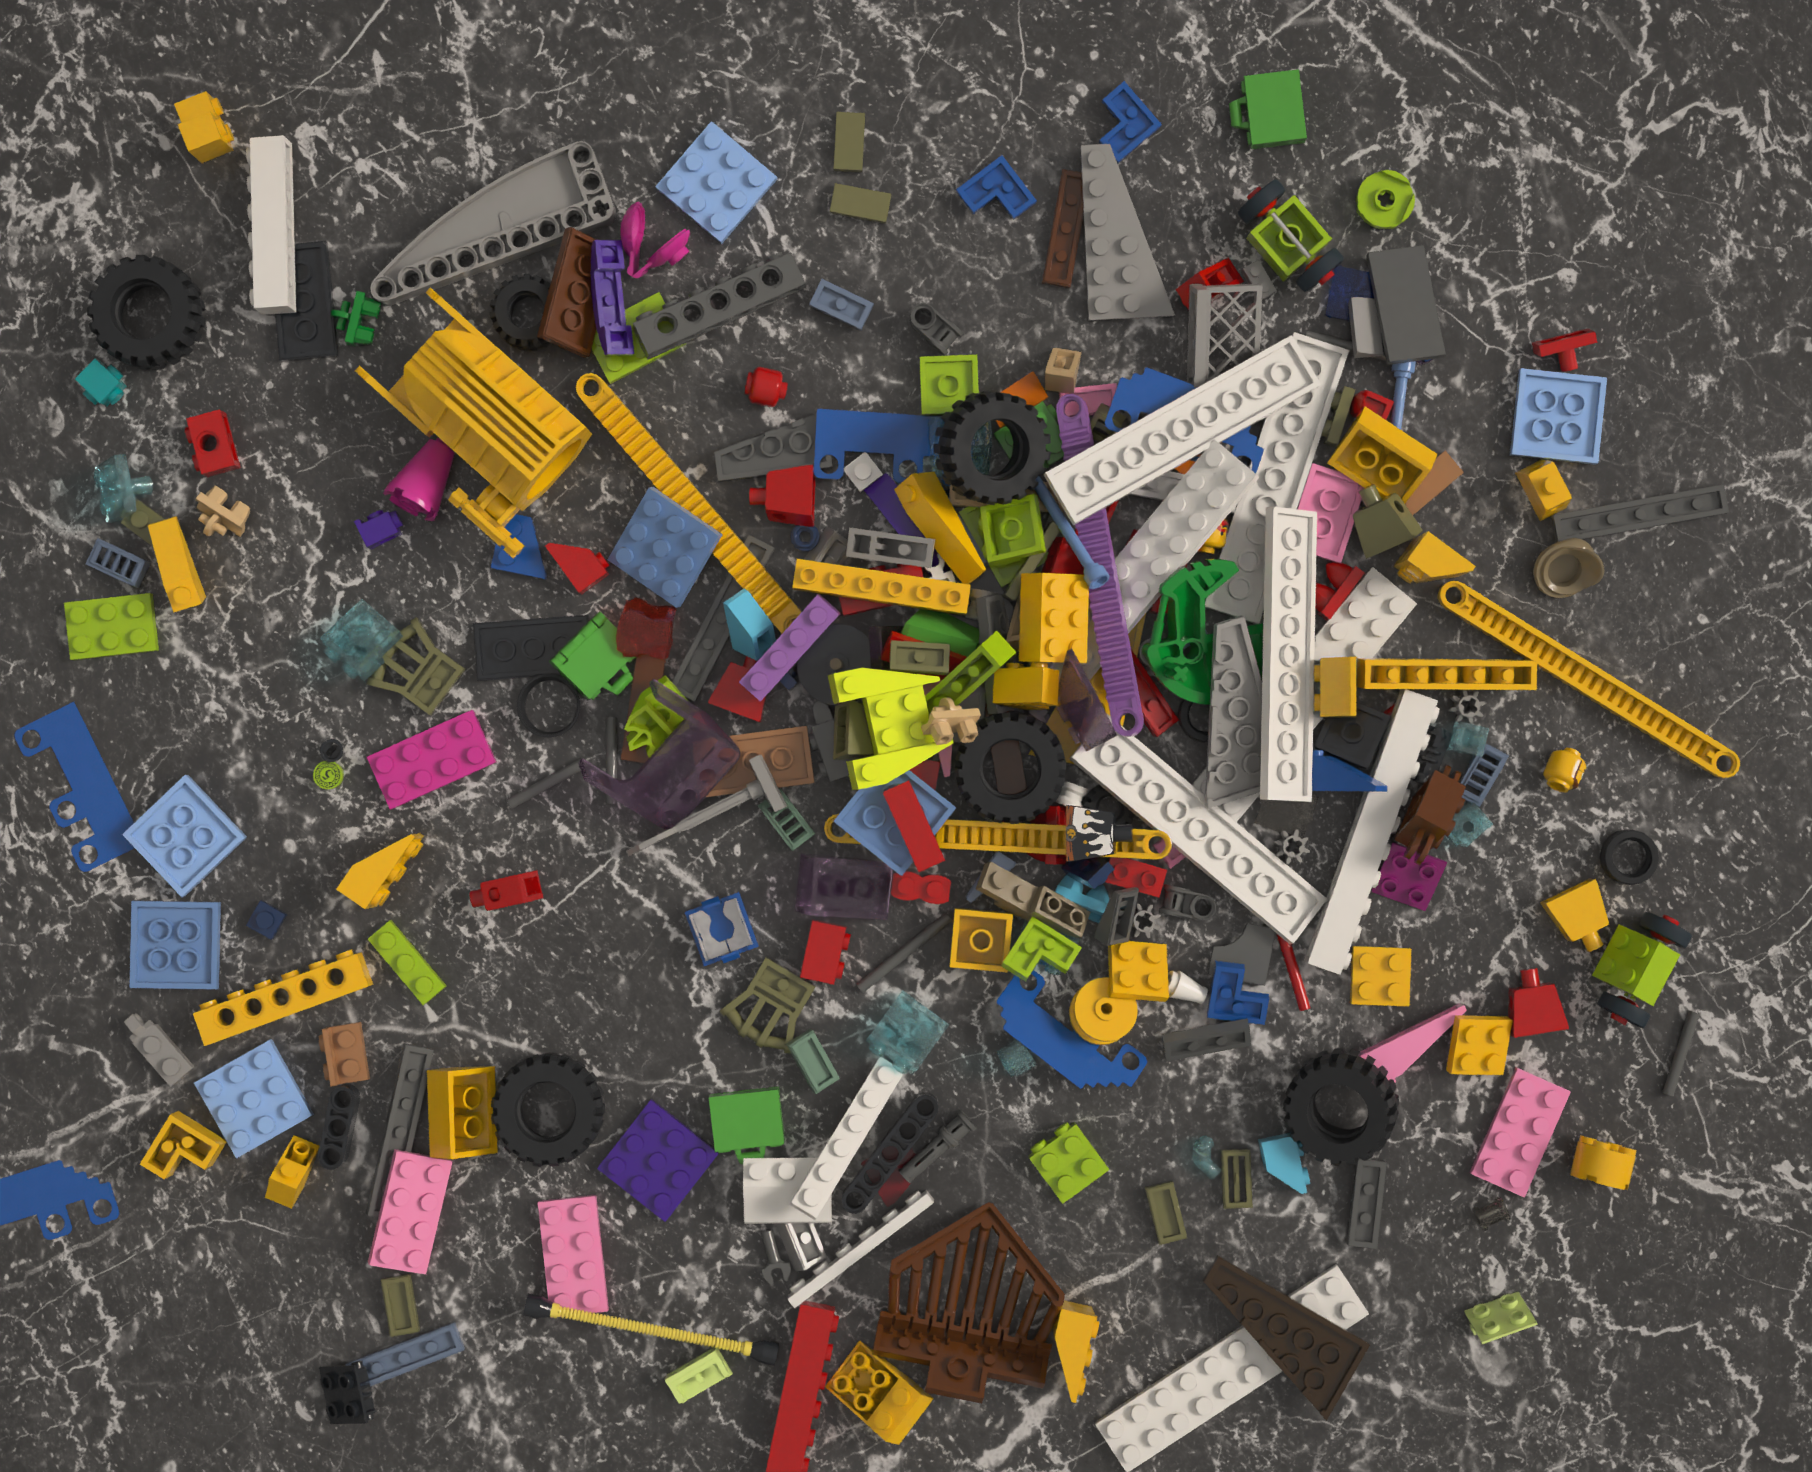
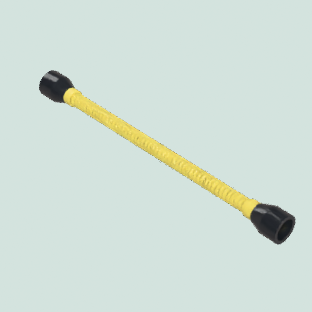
M529 1293L523 1313L524 1317L534 1319L557 1318V1316H561V1318L565 1317V1319L569 1318L570 1320L572 1318V1320L576 1319V1321L580 1320V1322L583 1320V1322L587 1321V1323L591 1322V1324L594 1323L595 1325L598 1323V1325L602 1324V1326L605 1325L610 1328L613 1326L616 1329H627V1331L631 1330V1332L634 1331L636 1333L638 1331V1333L642 1332V1334L645 1333L646 1335L649 1333V1335L653 1334V1336L656 1335L661 1338L664 1336V1338H671V1340L678 1339V1341L682 1340V1342L686 1341V1343L689 1341V1343L693 1342V1344H700L701 1346L703 1344L712 1348L715 1346V1348H722V1350L726 1349L727 1351L733 1350V1352L743 1353V1355L750 1356L759 1363L775 1366L779 1343L767 1340L745 1341L742 1343L735 1340L734 1342V1340L730 1341V1339L727 1340L726 1338L723 1340V1338L719 1339V1337L716 1338L711 1335L705 1336V1334L701 1335V1333L697 1334L696 1332L694 1334V1332L690 1333V1331L687 1332L686 1330L683 1332V1330L679 1331V1329L676 1330L671 1327L668 1329V1327L665 1328L660 1325L654 1326V1324L650 1325V1323L646 1324V1322L643 1324V1322L639 1323V1321L635 1322V1320L628 1321V1319H621L620 1317L617 1319V1317H610V1315H599V1313L595 1314V1312L588 1313V1311L584 1312V1310L581 1311L580 1309L577 1311V1309L573 1310V1308L570 1309L565 1306L562 1308L560 1304L553 1303L543 1296Z

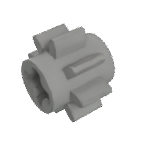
M1461 690V697H1450L1454 701V705L1448 711L1456 713L1455 722H1460L1463 718H1466L1468 725L1473 724V716H1484L1479 710L1480 706L1485 705L1486 702H1479L1476 698L1479 693L1478 691L1468 695L1467 690ZM1470 700L1469 706L1472 708V711L1464 713V706L1461 703Z
M1295 829L1291 836L1284 830L1281 832L1283 839L1281 841H1273V844L1277 845L1279 850L1275 855L1285 857L1284 863L1286 865L1291 862V858H1294L1297 863H1301L1302 858L1300 855L1302 853H1310V850L1306 849L1304 844L1307 842L1308 837L1302 839L1298 837V829ZM1288 841L1290 843L1296 842L1297 847L1294 848V852L1286 851V847L1289 846Z
M1136 903L1137 911L1134 913L1132 927L1136 929L1134 932L1135 937L1139 936L1140 932H1144L1145 936L1150 938L1149 931L1152 928L1160 930V927L1155 924V919L1160 918L1161 914L1153 915L1151 913L1153 905L1149 904L1145 910L1142 909L1139 903ZM1148 913L1147 919L1150 921V924L1138 928L1139 922L1136 920V917Z

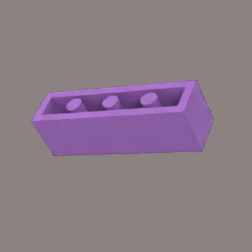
M818 594L739 683L761 702L838 617L840 612Z

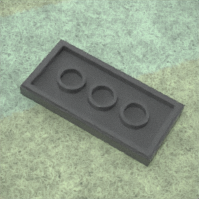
M1424 245L1368 252L1366 259L1387 365L1443 358L1446 352Z

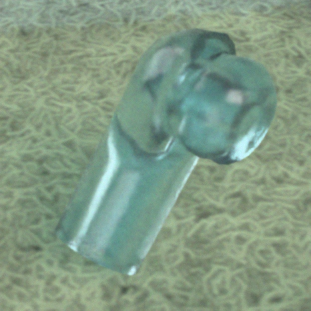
M1201 1136L1193 1145V1162L1204 1174L1213 1180L1221 1172V1169L1210 1159L1211 1148H1213L1214 1142L1208 1136Z

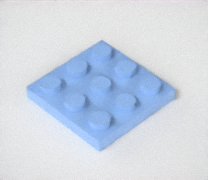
M711 121L655 187L722 244L776 182L777 176Z
M1519 369L1510 456L1598 464L1607 377Z
M184 775L122 834L181 897H185L247 838L189 775Z
M272 1039L194 1082L236 1158L314 1115Z

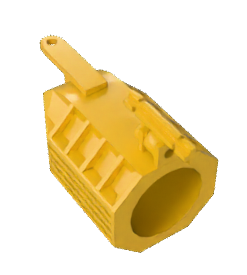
M429 288L425 293L454 318L444 330L435 331L426 343L420 347L417 353L404 365V375L389 391L360 365L355 372L426 436L430 438L435 433L491 484L482 491L476 501L473 499L469 500V495L460 487L451 494L448 501L457 509L461 508V512L499 547L503 545L505 547L503 550L514 559L525 545L516 537L512 539L510 537L512 534L505 526L519 510H525L554 484L577 458L592 433L432 288Z

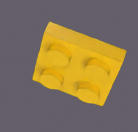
M1129 941L1108 946L1110 997L1166 1002L1168 1000L1169 984L1166 944Z
M1352 946L1350 1004L1409 1007L1412 949Z
M1455 1015L1446 1071L1450 1074L1503 1075L1513 1020L1507 1016Z

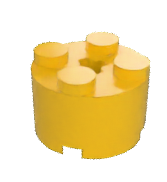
M1580 1135L1570 1175L1583 1180L1587 1179L1597 1184L1628 1190L1637 1150Z

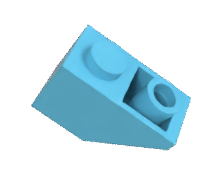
M743 588L725 601L723 606L732 648L757 661L773 645L776 638L773 623L749 591Z
M1290 1133L1258 1139L1264 1169L1299 1193H1307L1306 1185L1310 1184L1307 1167L1302 1168L1300 1156H1304V1152L1300 1149L1302 1146L1300 1140L1294 1142Z

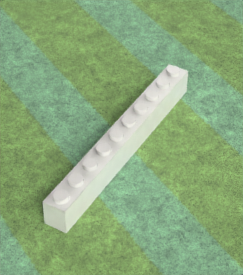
M1400 689L1391 715V721L1384 734L1370 773L1372 778L1387 785V792L1364 791L1329 888L1327 900L1323 905L1304 959L1308 964L1341 975L1343 969L1347 970L1350 964L1352 954L1349 953L1352 942L1356 943L1359 939L1362 929L1359 926L1361 916L1366 915L1369 911L1371 899L1368 896L1371 888H1376L1379 883L1381 872L1378 871L1381 860L1385 861L1389 855L1391 845L1388 844L1391 833L1395 834L1399 827L1401 818L1397 815L1401 805L1405 806L1408 801L1410 790L1407 787L1410 778L1415 779L1420 767V762H1417L1420 751L1424 752L1430 739V735H1427L1430 723L1434 724L1440 710V708L1436 707L1438 700L1407 689Z

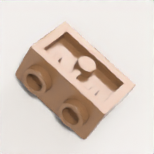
M356 1022L322 1029V1035H319V1046L321 1052H325L327 1063L323 1064L325 1080H330V1086L369 1080L370 1074L362 1023Z

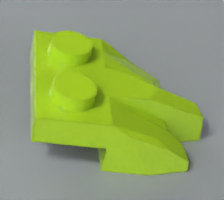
M666 675L640 694L624 728L627 732L631 731L626 737L630 751L647 745L646 752L649 759L666 752L680 741L678 735L701 718L697 709Z

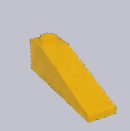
M935 472L913 473L894 489L907 515L926 538L935 539V550L963 584H970L986 571L981 558Z

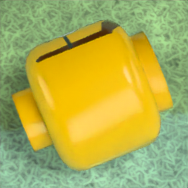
M1565 748L1564 750H1556L1551 753L1543 772L1547 785L1550 788L1566 793L1568 790L1576 789L1579 786L1586 770V763L1580 757L1581 754L1577 750Z

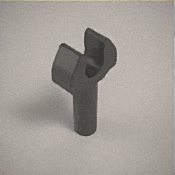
M773 1229L762 1231L768 1257L767 1265L762 1268V1275L770 1285H773L774 1277L772 1270L779 1268L782 1270L784 1280L787 1282L791 1273V1264L789 1261L780 1259Z

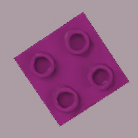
M1392 842L1389 855L1380 869L1381 877L1376 888H1372L1371 892L1426 911L1447 862L1427 855L1422 864L1418 865L1414 863L1417 852L1408 860L1403 857L1407 847Z

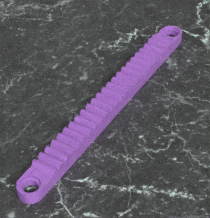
M1075 394L1062 396L1056 405V413L1060 429L1059 436L1062 441L1061 448L1064 452L1063 459L1067 461L1094 446V440L1086 402ZM1071 401L1077 402L1079 405L1078 413L1073 417H1068L1065 414V406ZM1105 507L1075 524L1080 541L1094 563L1103 565L1110 575L1109 580L1103 586L1097 589L1089 588L1090 608L1092 610V620L1094 622L1096 643L1098 644V654L1101 659L1100 665L1102 667V677L1105 682L1104 688L1107 693L1106 700L1109 704L1112 725L1118 734L1133 737L1142 730L1144 719ZM1125 714H1132L1135 718V725L1130 730H1124L1120 724V720Z

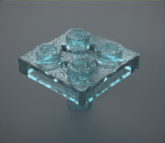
M126 454L114 455L95 467L94 481L96 486L100 488V510L106 518V523L118 522L136 512L134 495L151 494L153 491L152 480L149 476L130 478Z

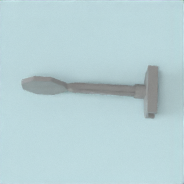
M762 754L749 760L756 780L746 784L747 788L681 820L673 828L626 851L627 855L631 856L677 832L689 830L751 798L755 800L765 795L774 812L787 807Z

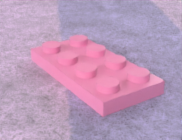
M1516 1067L1470 1170V1174L1525 1198L1571 1091Z
M394 1149L369 1254V1265L426 1274L453 1162L451 1159L432 1158L430 1155Z
M596 1195L538 1201L548 1300L560 1304L562 1308L565 1306L566 1308H573V1310L577 1309V1311L578 1309L584 1310V1312L588 1311V1313L608 1312L609 1306Z

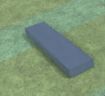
M453 1322L348 1362L345 1366L351 1365V1363L356 1361H363V1366H367L369 1380L360 1384L370 1383V1386L464 1351L465 1347L456 1323Z

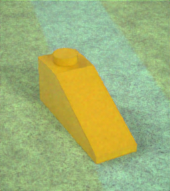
M174 516L149 524L148 529L162 582L173 612L202 604L206 595L177 517Z

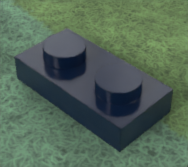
M1100 857L1067 861L1061 867L1066 875L1092 889L1102 885L1107 880L1108 875L1115 870L1108 861Z

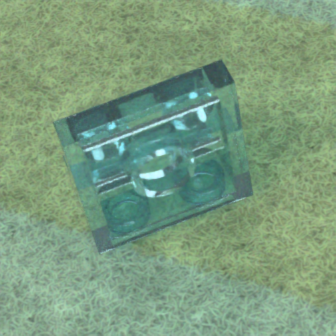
M361 599L324 633L320 639L326 647L323 652L331 661L336 663L340 660L344 664L342 669L349 677L354 680L358 676L365 681L385 662L382 656L403 636L398 629Z
M902 990L866 1041L870 1043L869 1049L879 1057L886 1055L893 1060L892 1066L902 1074L909 1072L913 1075L949 1024Z

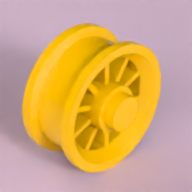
M1107 977L1097 978L1085 984L1073 996L1069 1007L1070 1022L1075 1032L1085 1041L1095 1045L1111 1044L1125 1036L1134 1026L1138 1012L1136 999L1110 997L1109 978Z

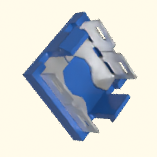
M739 892L721 899L718 896L701 902L702 906L685 912L704 966L720 960L723 963H727L740 958V953L759 947Z

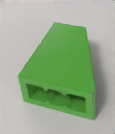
M919 609L905 623L901 633L926 643L950 644V651L966 657L980 646V632L978 628L947 613Z

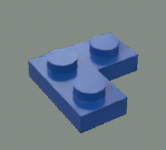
M1125 81L1102 99V103L1118 120L1119 124L1099 140V144L1111 145L1118 164L1162 125Z
M1003 155L956 189V193L972 214H975L993 199L997 198L1014 220L1037 202Z
M1215 961L1207 1018L1229 1021L1247 1018L1248 1023L1265 1025L1269 994L1241 991L1245 973L1244 964Z

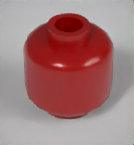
M756 367L753 372H748L744 394L748 395V399L752 404L775 407L779 399H785L788 383L782 382L783 375L780 371Z

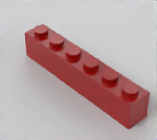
M806 1300L800 1304L766 1472L808 1471L810 1458L805 1457L806 1447L813 1446L816 1430L810 1429L812 1418L818 1419L822 1401L816 1400L818 1389H825L828 1373L822 1372L824 1361L830 1362L834 1345L828 1343L830 1332L836 1333L839 1316L834 1315L835 1306Z

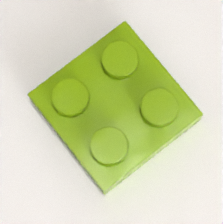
M977 354L920 357L921 410L923 416L944 415L945 412H952L954 410L952 405L956 401L966 400V395L972 393L979 394Z

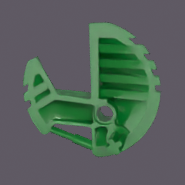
M1205 559L1208 566H1204L1200 561L1192 562L1189 564L1192 568L1191 571L1181 567L1160 584L1159 593L1162 596L1157 619L1154 621L1150 643H1146L1142 647V653L1146 656L1148 664L1159 682L1176 696L1198 704L1210 705L1213 633H1205V599L1239 571L1235 562L1223 559ZM1168 603V637L1161 639ZM1263 623L1247 626L1262 680ZM1189 643L1190 652L1184 656L1183 648Z

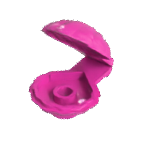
M638 201L632 204L624 214L620 235L622 246L630 257V263L627 268V273L630 276L640 278L647 274L649 268L659 267L667 261L673 266L690 252L685 246L689 240L690 229L686 230L685 228L660 247L646 261L647 264L639 270L640 247L645 230V209L642 207V203Z

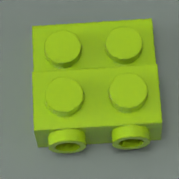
M1026 495L1020 500L1012 499V502L1002 505L996 503L995 505L989 504L980 507L981 516L978 518L981 532L984 533L985 540L982 551L985 560L989 564L998 567L1023 561V557L1046 552L1037 495Z
M1068 1122L1062 1124L1054 1131L1055 1137L1048 1142L1042 1139L1030 1148L1032 1153L1028 1155L1031 1162L1062 1204L1109 1171L1107 1165L1075 1122L1071 1125Z

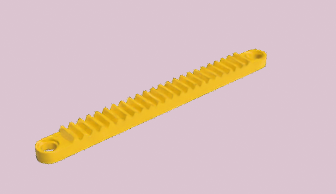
M587 373L582 375L576 383V392L581 400L660 492L723 534L712 553L741 587L749 591L771 622L783 633L788 628L790 621L800 615L802 612L800 608L608 384L597 374ZM588 381H596L599 385L598 392L594 396H587L584 392V385Z
M1450 581L1443 584L1439 589L1438 600L1445 609L1463 619L1464 622L1471 624L1474 628L1482 631L1485 635L1492 637L1493 640L1500 642L1504 647L1521 655L1525 660L1537 661V666L1543 671L1550 673L1554 678L1561 680L1562 683L1569 685L1583 696L1590 698L1591 701L1598 703L1601 707L1619 716L1641 732L1648 734L1662 745L1669 747L1670 750L1677 752L1681 757L1688 759L1691 763L1698 765L1718 778H1729L1738 772L1740 760L1734 751L1459 581ZM1451 587L1457 588L1461 593V599L1456 604L1449 603L1446 599V591ZM1722 755L1727 756L1731 761V767L1726 772L1720 771L1716 766L1717 759Z
M839 814L832 815L827 819L824 831L827 838L832 842L861 844L847 832L842 837L834 835L832 825ZM947 819L935 834L939 847L945 849L1066 855V825L1010 824L1009 822H1002L1001 824L991 821ZM1133 829V842H1116V854L1100 857L1163 859L1171 851L1172 840L1164 831ZM1154 836H1159L1165 841L1166 846L1161 853H1153L1149 848V841Z

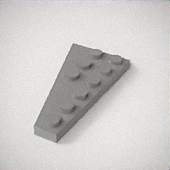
M1081 145L1088 321L1175 316L1111 145Z
M1238 616L1214 624L1205 808L1207 809L1260 792L1262 680L1244 616Z

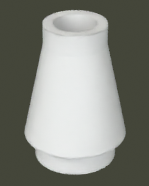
M1171 970L1168 973L1170 998L1197 1002L1199 1004L1205 1001L1208 988L1201 986L1180 970L1177 972Z

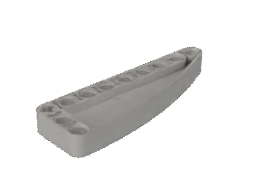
M579 141L552 151L503 175L456 205L418 235L376 276L370 286L373 297L382 305L391 306L422 295L429 288L433 290L560 244L565 228L570 227L568 220L573 215L582 216V223L578 227L572 228L584 234L612 224L616 218V209L592 147L586 142ZM580 151H586L590 154L589 159L585 163H577L575 161V157ZM597 178L600 181L599 186L595 190H587L585 183L588 179ZM602 205L605 209H609L605 210L607 215L603 217L599 213H595L599 212L597 208ZM549 224L555 226V233L552 236H541V230L544 226ZM522 234L528 236V242L525 246H514V240L517 236ZM497 244L501 246L498 256H487V250L491 245ZM464 255H473L474 261L471 266H460V260ZM437 265H446L447 270L442 277L433 276V270ZM410 275H419V283L415 287L410 288L406 286V280ZM385 284L392 285V293L387 297H380V288Z

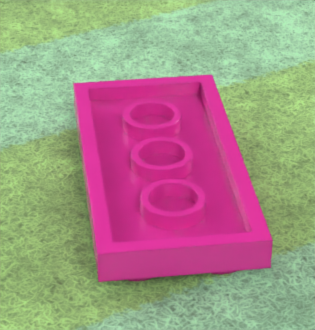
M474 710L463 713L367 757L390 810L497 763Z

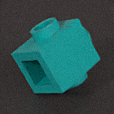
M96 358L75 378L86 389L83 395L94 405L98 402L105 406L117 403L124 395L123 390L127 387L121 381L123 374L112 364L107 367Z

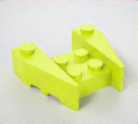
M858 668L828 675L834 704L862 698L874 756L846 761L852 790L887 784L954 743L952 739L947 744L936 745L932 735H923L921 726L927 724L929 720L923 685L938 682L940 677L869 668Z

